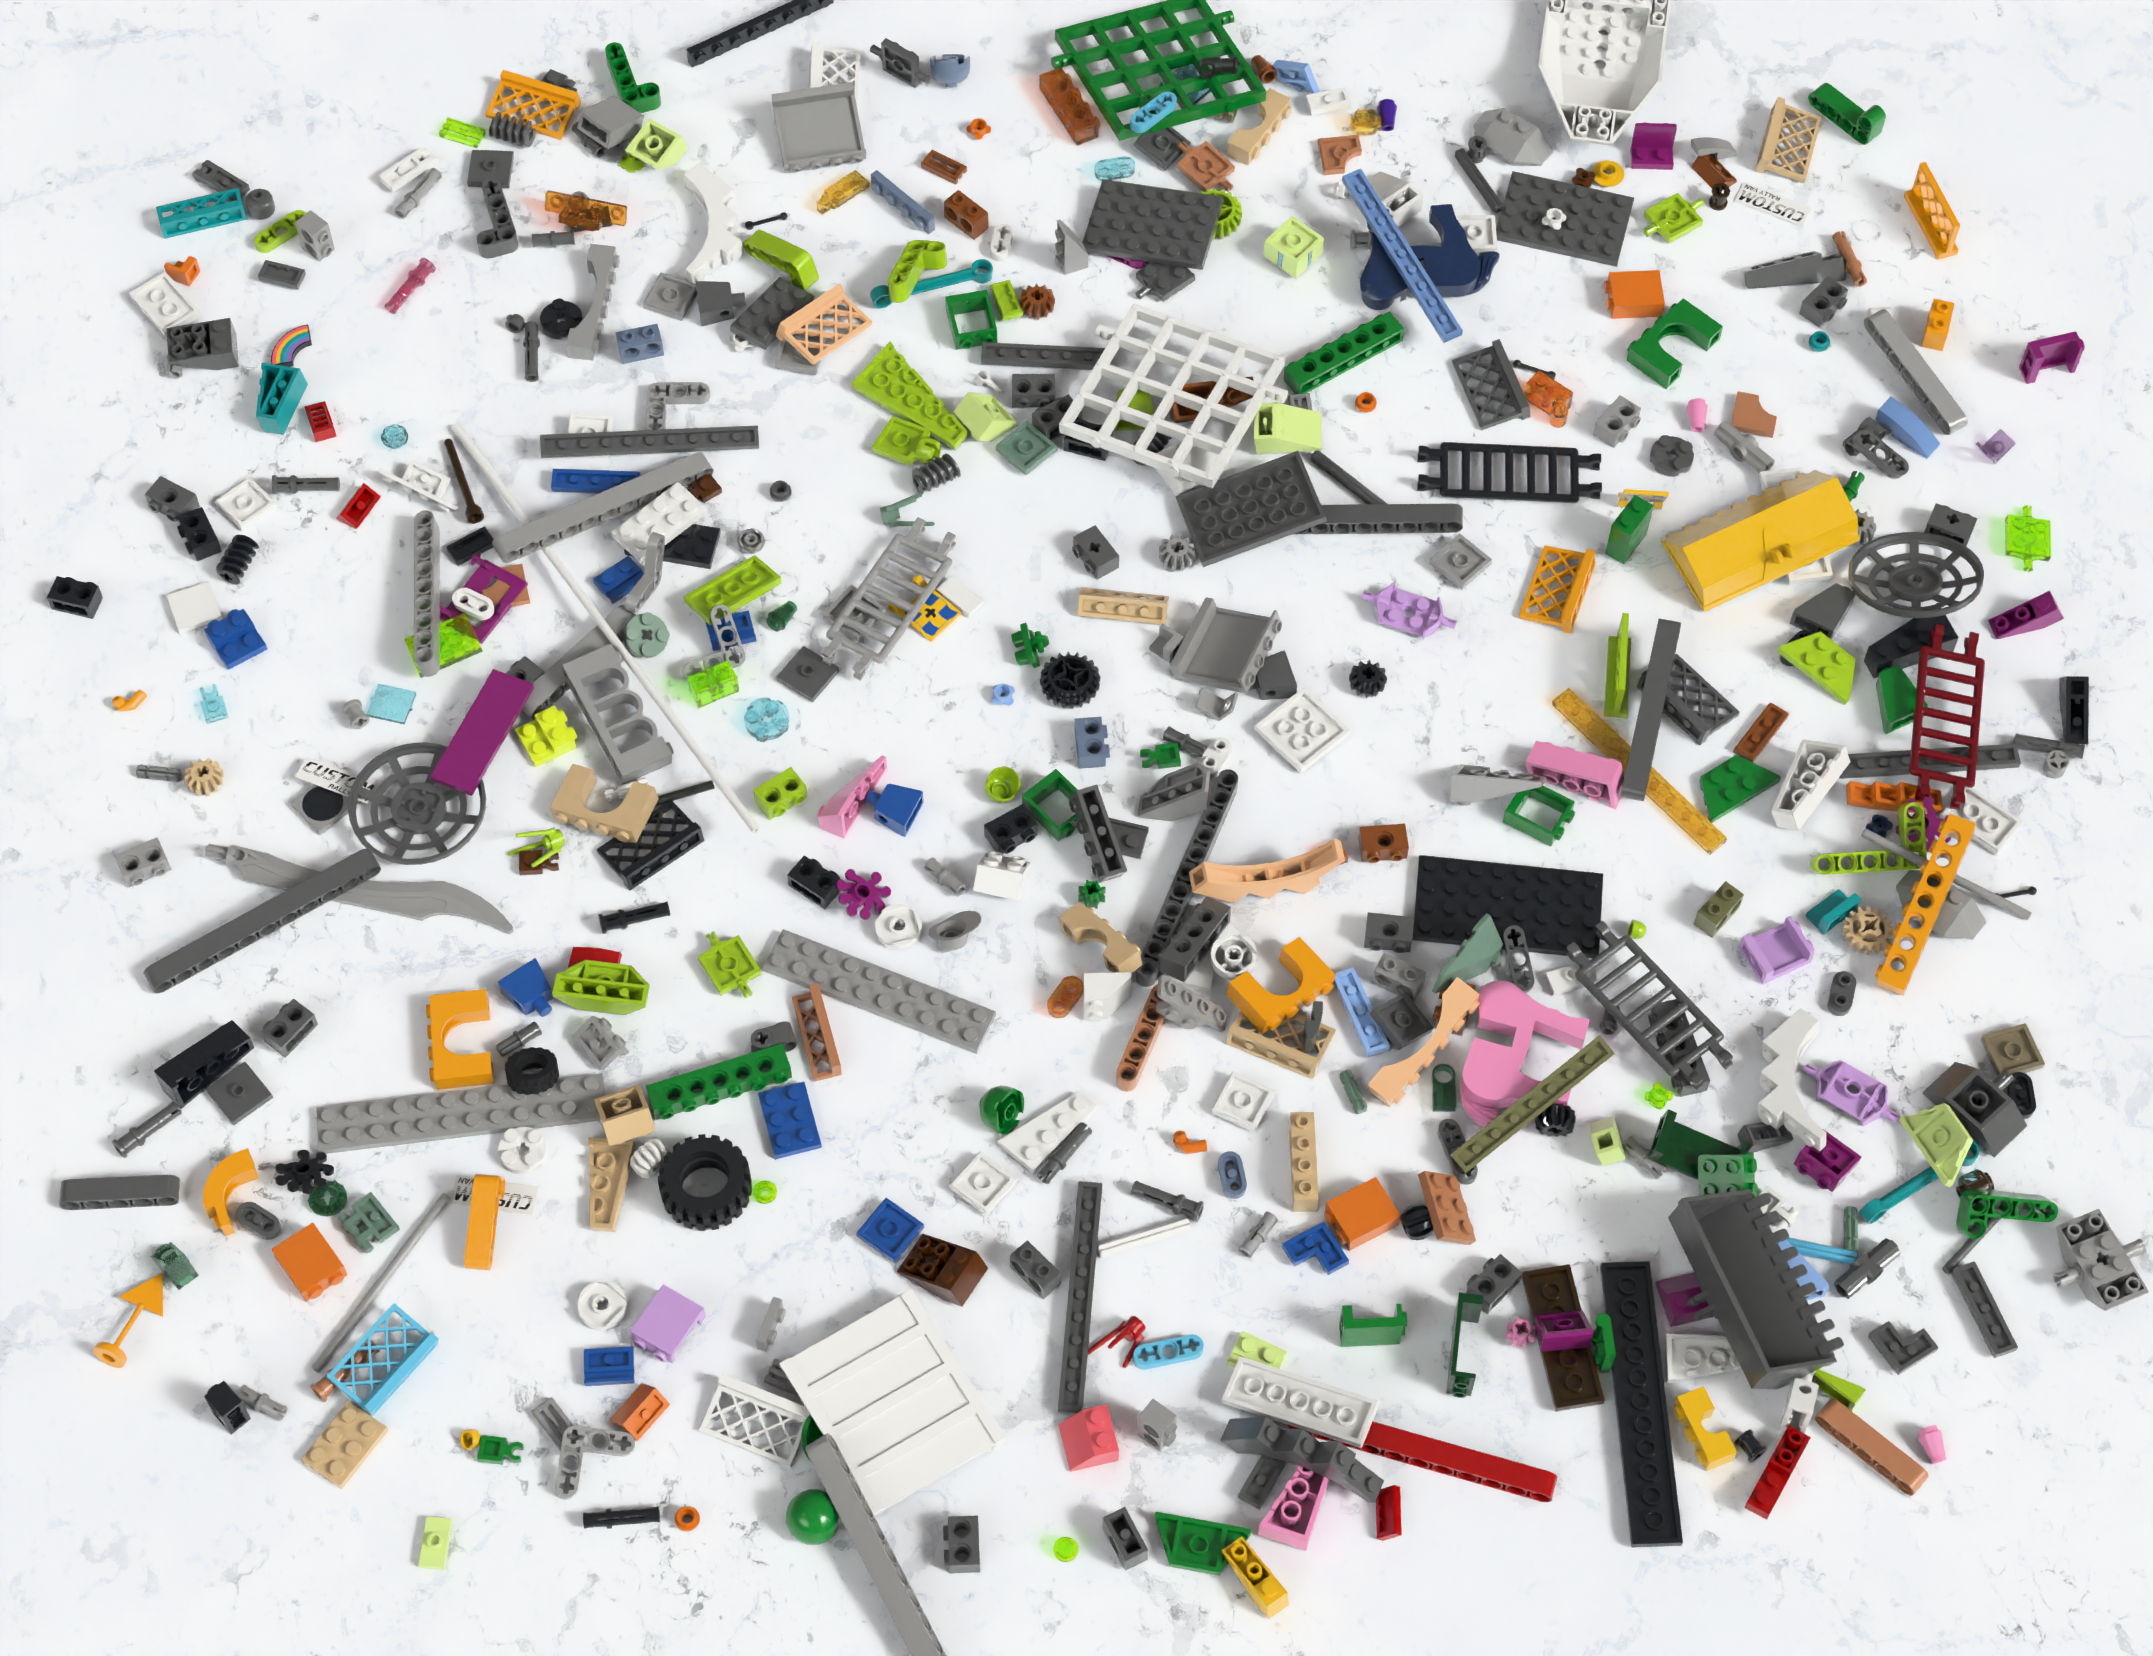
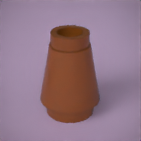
M1256 55L1251 59V64L1259 81L1270 83L1276 78L1277 73L1273 65L1261 55Z

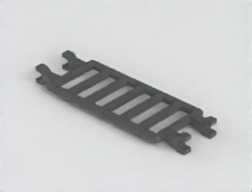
M1602 920L1595 925V928L1598 930L1595 933L1609 946L1608 948L1589 960L1575 942L1566 947L1569 951L1567 956L1580 967L1575 972V977L1670 1077H1674L1680 1072L1697 1092L1704 1086L1702 1083L1704 1078L1691 1068V1063L1707 1051H1710L1725 1070L1733 1065L1731 1061L1733 1059L1732 1054L1719 1044L1724 1039V1034L1630 936L1624 935L1618 939ZM1625 946L1634 954V956L1596 984L1587 976L1588 973ZM1640 962L1649 969L1648 973L1611 1000L1602 992V990ZM1655 978L1665 986V988L1627 1016L1617 1008ZM1673 994L1680 1004L1642 1033L1632 1024ZM1687 1010L1696 1018L1694 1022L1658 1049L1648 1041V1039ZM1702 1027L1712 1035L1673 1066L1664 1057V1055Z

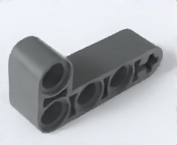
M488 178L482 183V191L493 229L482 231L477 236L479 253L483 258L487 259L513 253L519 247L516 230L501 184L495 178Z

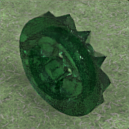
M326 1180L325 1187H314L313 1192L309 1194L308 1203L312 1211L317 1215L333 1216L345 1207L347 1192L344 1186L336 1180ZM327 1190L333 1196L330 1197L329 1205L323 1199Z

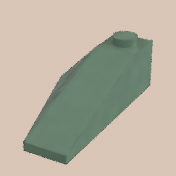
M1486 913L1472 929L1473 934L1470 938L1462 942L1456 955H1453L1441 970L1432 989L1433 993L1436 994L1448 989L1457 977L1464 982L1486 973L1492 965L1495 967L1498 965L1502 958L1500 951L1503 943L1491 915Z

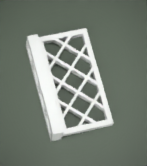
M812 41L808 89L835 85L833 81L836 79L841 80L843 83L853 82L858 110L860 52L820 47V42ZM823 55H831L835 59L828 62ZM846 57L855 58V62L849 65L843 59ZM838 62L844 67L841 71L833 67ZM829 69L834 75L827 78L823 72ZM848 71L854 76L849 81L843 76Z
M721 1374L718 1388L699 1431L791 1468L801 1445V1433L804 1422L810 1415L807 1408ZM723 1392L731 1395L735 1404L721 1410L719 1399ZM736 1398L741 1399L743 1401L738 1403ZM747 1403L753 1404L757 1413L744 1419L740 1406ZM759 1407L764 1408L766 1410L760 1412ZM737 1408L741 1420L728 1426L723 1414ZM770 1412L776 1413L780 1422L767 1428L762 1416ZM721 1416L724 1428L717 1431L707 1428L711 1419ZM781 1416H784L788 1419L783 1421ZM759 1417L764 1429L750 1435L746 1423ZM792 1421L801 1423L802 1427L799 1433L789 1437L785 1425ZM743 1424L747 1437L740 1440L733 1439L730 1429ZM782 1426L786 1439L773 1444L769 1431ZM727 1431L728 1436L723 1435L721 1433ZM766 1433L770 1445L762 1449L756 1448L752 1439ZM796 1439L794 1445H792L791 1441ZM749 1440L751 1445H748L744 1442ZM788 1442L791 1452L786 1460L778 1457L775 1448ZM772 1449L774 1455L771 1454V1453H768V1452H766V1451H769V1450Z

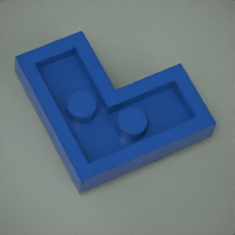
M1324 1221L1282 1243V1249L1294 1267L1316 1256L1327 1275H1330L1349 1264V1259Z

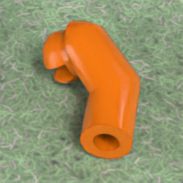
M1179 1130L1174 1133L1173 1143L1184 1153L1192 1154L1207 1151L1205 1139L1191 1141L1187 1138L1184 1131Z

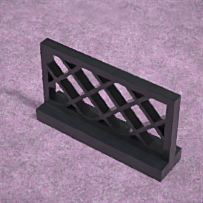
M672 800L651 813L646 825L649 823L656 824L655 831L643 829L637 843H625L614 837L596 849L597 853L623 880L624 885L629 891L705 841L701 827L696 822L693 823ZM670 809L675 812L674 818H663V814ZM661 824H672L671 831H660ZM677 824L688 826L682 831H676ZM642 837H654L652 844L641 843ZM658 837H669V840L663 844H657ZM612 848H619L618 855H607L606 852ZM635 849L634 855L622 856L623 850ZM640 849L651 850L645 856H638ZM621 862H632L624 870L619 868Z

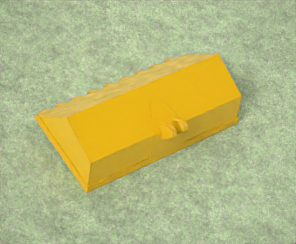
M1813 470L1809 473H1799L1795 475L1796 479L1792 481L1784 480L1779 482V487L1766 488L1763 490V494L1759 496L1751 495L1746 498L1747 501L1744 503L1736 502L1731 504V509L1726 511L1718 510L1714 512L1715 516L1711 518L1703 517L1694 526L1688 524L1682 527L1683 531L1678 533L1670 532L1665 535L1666 538L1661 540V543L1703 612L1860 541L1858 517L1836 476L1825 474L1818 470Z

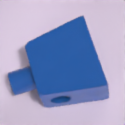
M887 784L882 794L870 790L866 803L875 806L874 818L876 821L899 835L906 837L924 803L923 791Z
M536 958L498 981L501 994L524 1015H528L536 1010L541 1017H544L552 1011V1007L548 1003L553 998L552 990Z

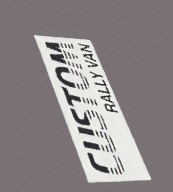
M1743 182L1734 200L1801 227L1812 208Z
M306 757L294 777L349 797L351 787L357 775ZM368 779L363 788L376 792L380 783ZM358 797V801L366 804L370 803V800Z
M456 1175L450 1204L471 1205L474 1177ZM505 1182V1193L503 1199L499 1200L498 1210L532 1215L539 1186Z

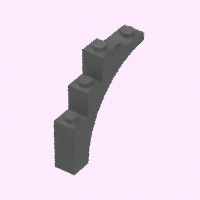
M1268 1417L1229 1419L1220 1439L1221 1442L1237 1454L1267 1456L1318 1473L1354 1492L1368 1503H1375L1384 1483L1382 1478L1355 1459L1356 1453L1340 1441L1319 1442L1304 1429L1283 1430Z

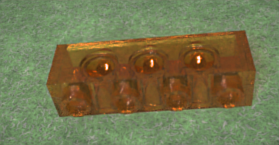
M1062 68L1039 75L1040 91L1076 146L1098 138L1099 119L1097 116H1093L1089 104L1083 101L1080 90L1074 87L1070 75L1066 74Z

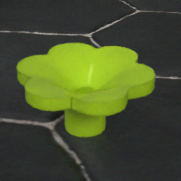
M629 153L623 154L624 159L620 162L622 169L633 173L644 168L645 162Z

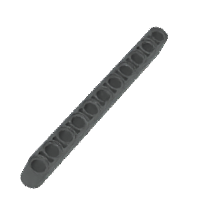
M1231 769L1221 771L1207 800L1206 810H1203L1142 951L1141 960L1143 965L1136 970V980L1143 987L1154 985L1160 974L1159 954L1153 955L1151 952L1156 951L1160 953L1163 948H1167L1172 936L1178 932L1194 893L1192 892L1190 878L1183 876L1189 875L1192 869L1208 861L1237 794L1238 774ZM1209 819H1214V820H1216V821H1215V822H1210V821H1208V820H1209ZM1200 838H1207L1208 840L1203 841ZM1182 894L1184 897H1177L1175 895ZM1174 913L1176 916H1168L1167 914ZM1166 932L1168 935L1162 936L1159 933ZM1143 971H1150V972H1152V973H1151V974H1143L1142 972H1143Z
M362 849L151 964L144 970L143 974L155 994L163 993L373 878L381 871V867L370 849Z

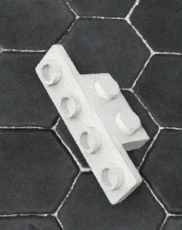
M412 459L402 479L381 468L378 470L379 473L384 475L383 480L395 484L397 481L402 484L401 489L413 493L415 490L420 493L419 498L431 502L433 499L438 502L437 507L449 511L451 508L457 511L459 508L442 499L451 479Z

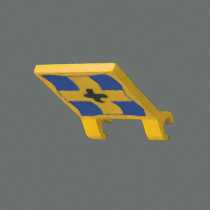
M1624 489L1623 492L1618 493V507H1626L1628 501L1636 495L1647 502H1654L1653 509H1662L1663 502L1668 498L1669 492Z
M916 575L912 579L913 583L925 588L927 582L920 575ZM934 590L910 625L932 642L961 615V611ZM919 595L915 597L910 603L914 604ZM888 602V609L903 619L907 611Z

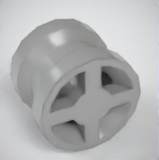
M2059 750L2048 753L2043 764L2044 774L2053 779L2062 777L2069 765L2068 756Z

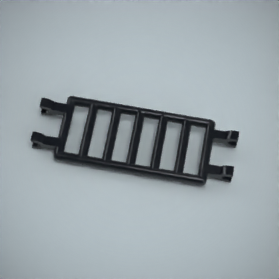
M1442 442L1440 449H1432L1421 445L1418 448V463L1440 461V478L1418 474L1417 491L1440 490V496L1577 503L1579 496L1600 499V492H1602V482L1579 484V467L1596 471L1600 470L1601 454L1599 453L1588 456L1579 455L1577 448L1457 442ZM1448 451H1461V489H1448ZM1470 452H1483V490H1470ZM1492 453H1505V491H1492ZM1514 454H1527V492H1514ZM1535 455H1548L1549 493H1535ZM1557 456H1570V494H1557Z

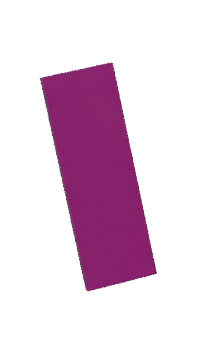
M493 669L430 776L431 781L472 796L534 690V684Z

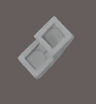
M1712 137L1691 139V147L1697 156L1714 154L1717 160L1737 156L1736 150L1729 141Z

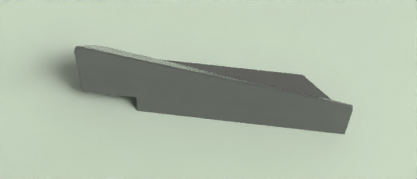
M1816 251L1751 267L1752 270L1744 272L1745 283L1748 289L1821 283L1827 276L1837 282L1846 280L1842 256L1833 254L1822 258V253Z

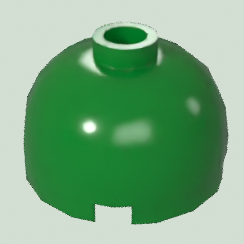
M1000 1085L991 1088L981 1098L979 1103L982 1122L994 1132L1005 1135L1012 1132L1020 1121L1015 1120L1018 1113H1023L1024 1110L1023 1093L1010 1086Z

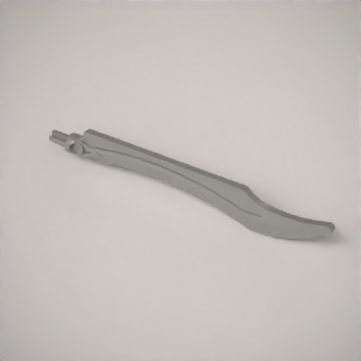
M209 843L205 848V857L226 861V865L237 867L241 871L244 881L282 890H288L320 872L285 861L265 852L236 845H230L228 848ZM367 880L331 900L420 921L437 915H450L482 922L508 935L514 931L512 924L509 923L505 916L484 898L468 889L445 881L382 882Z

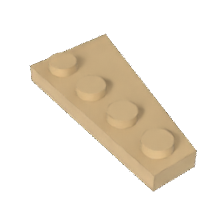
M588 1137V1145L590 1146L589 1225L594 1231L615 1232L630 1173V1159L634 1155L636 1144L634 1141L627 1140L623 1144L609 1146L607 1138Z

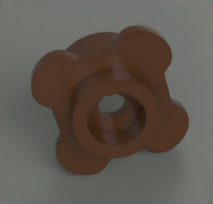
M1583 168L1576 169L1575 177L1572 178V183L1590 188L1592 185L1591 181L1595 179L1596 175L1592 171L1589 172Z

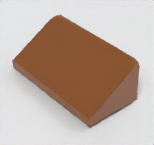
M1712 154L1698 156L1692 164V168L1711 188L1719 183H1724L1730 187L1737 182V179Z

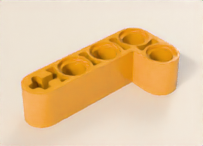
M475 1174L464 1259L466 1269L491 1270L499 1200L503 1199L505 1193V1178L502 1176Z

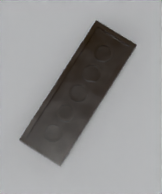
M1570 1264L1522 1272L1521 1277L1534 1326H1536L1534 1315L1581 1311ZM1591 1345L1587 1348L1540 1352L1555 1412L1604 1404L1605 1399Z

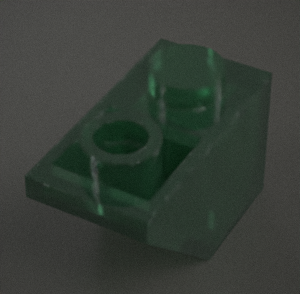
M172 1242L159 1246L155 1250V1254L151 1256L164 1275L178 1290L199 1276L185 1254Z

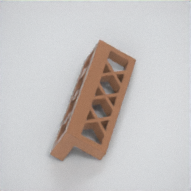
M818 983L809 985L810 993L792 997L814 1082L842 1075L840 1060ZM812 1000L813 1006L809 1012L799 1008L798 1003ZM809 1019L819 1025L814 1033L805 1029ZM814 1040L824 1044L820 1053L810 1048ZM822 1060L829 1064L831 1070L817 1073L816 1066Z

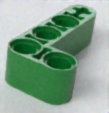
M617 42L609 43L605 47L607 66L619 99L639 113L659 108L661 105L659 86L652 82L637 85L623 46Z
M1823 83L1809 94L1808 100L1816 110L1862 145L1868 144L1882 132L1886 114L1879 105H1873L1864 111L1829 83Z
M1967 1189L1960 1197L1956 1226L1958 1230L1969 1238L1979 1239L1985 1234L1988 1217L2047 1223L2055 1220L2058 1215V1207L2042 1195ZM1978 1198L1977 1204L1972 1206L1973 1201ZM2001 1200L2000 1206L1995 1209V1204ZM2024 1202L2022 1209L2018 1211V1206ZM1974 1221L1973 1227L1968 1230L1969 1224Z

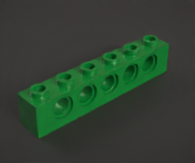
M1390 311L1383 315L1380 314L1372 321L1359 325L1355 330L1342 334L1337 340L1324 344L1314 352L1307 353L1296 362L1289 363L1284 368V382L1294 394L1308 393L1402 342L1404 327Z
M781 1043L646 1085V1091L655 1120H665L681 1112H692L697 1107L706 1104L714 1105L722 1099L739 1097L751 1090L759 1091L770 1084L784 1083L792 1078V1072L784 1046ZM764 1067L770 1068L767 1072L760 1071ZM742 1074L748 1075L744 1079L737 1078L739 1075ZM719 1081L725 1082L722 1086L715 1085ZM697 1088L702 1089V1091L699 1093L692 1092L694 1089ZM672 1096H679L677 1100H669Z

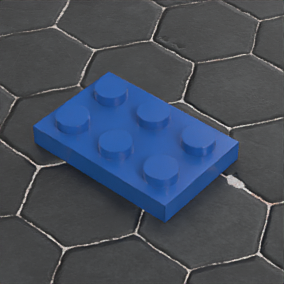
M804 1081L758 1093L775 1160L822 1148Z

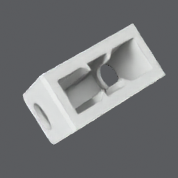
M1808 1374L1802 1378H1794L1785 1403L1779 1431L1785 1432L1789 1425L1805 1433L1813 1415L1819 1388L1818 1384L1813 1383L1814 1377Z

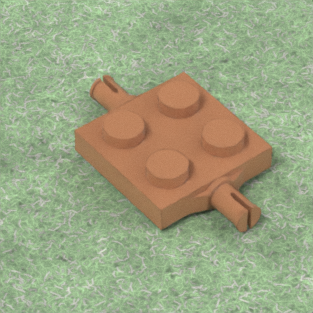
M1184 141L1178 145V148L1186 155L1177 162L1176 168L1201 191L1205 192L1206 188L1210 190L1217 185H1221L1227 192L1232 190L1234 185L1226 177L1234 172L1235 166L1210 143L1205 141L1194 148L1188 146Z

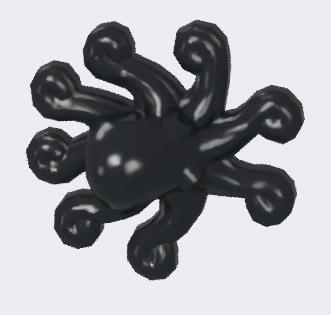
M300 1150L297 1152V1156L300 1159L299 1162L279 1163L275 1166L278 1174H284L277 1176L275 1183L279 1186L287 1184V1189L290 1192L301 1191L305 1194H311L314 1190V1187L311 1185L313 1179L315 1187L323 1188L326 1186V1179L321 1178V1171L326 1176L334 1174V1167L332 1165L323 1164L327 1160V1155L324 1152L316 1153V1158L309 1160L310 1152L308 1150Z

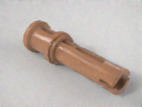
M371 1340V1346H376V1344ZM368 1350L357 1351L354 1355V1364H365L369 1360ZM371 1350V1356L373 1357L380 1350ZM351 1359L345 1365H351ZM329 1369V1370L326 1372L327 1375H328L333 1369H331V1370ZM341 1369L334 1377L340 1382H344L352 1375L351 1369ZM326 1376L316 1384L312 1383L310 1385L312 1391L322 1402H326L327 1397L338 1388Z

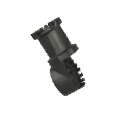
M1220 56L1213 58L1205 57V59L1202 58L1197 63V70L1203 79H1211L1215 75H1220V73L1232 72L1234 75L1238 73V67H1236L1238 66L1236 65L1238 64L1237 56L1232 58H1220ZM1205 65L1212 66V69L1209 72H1203L1201 70L1202 67Z

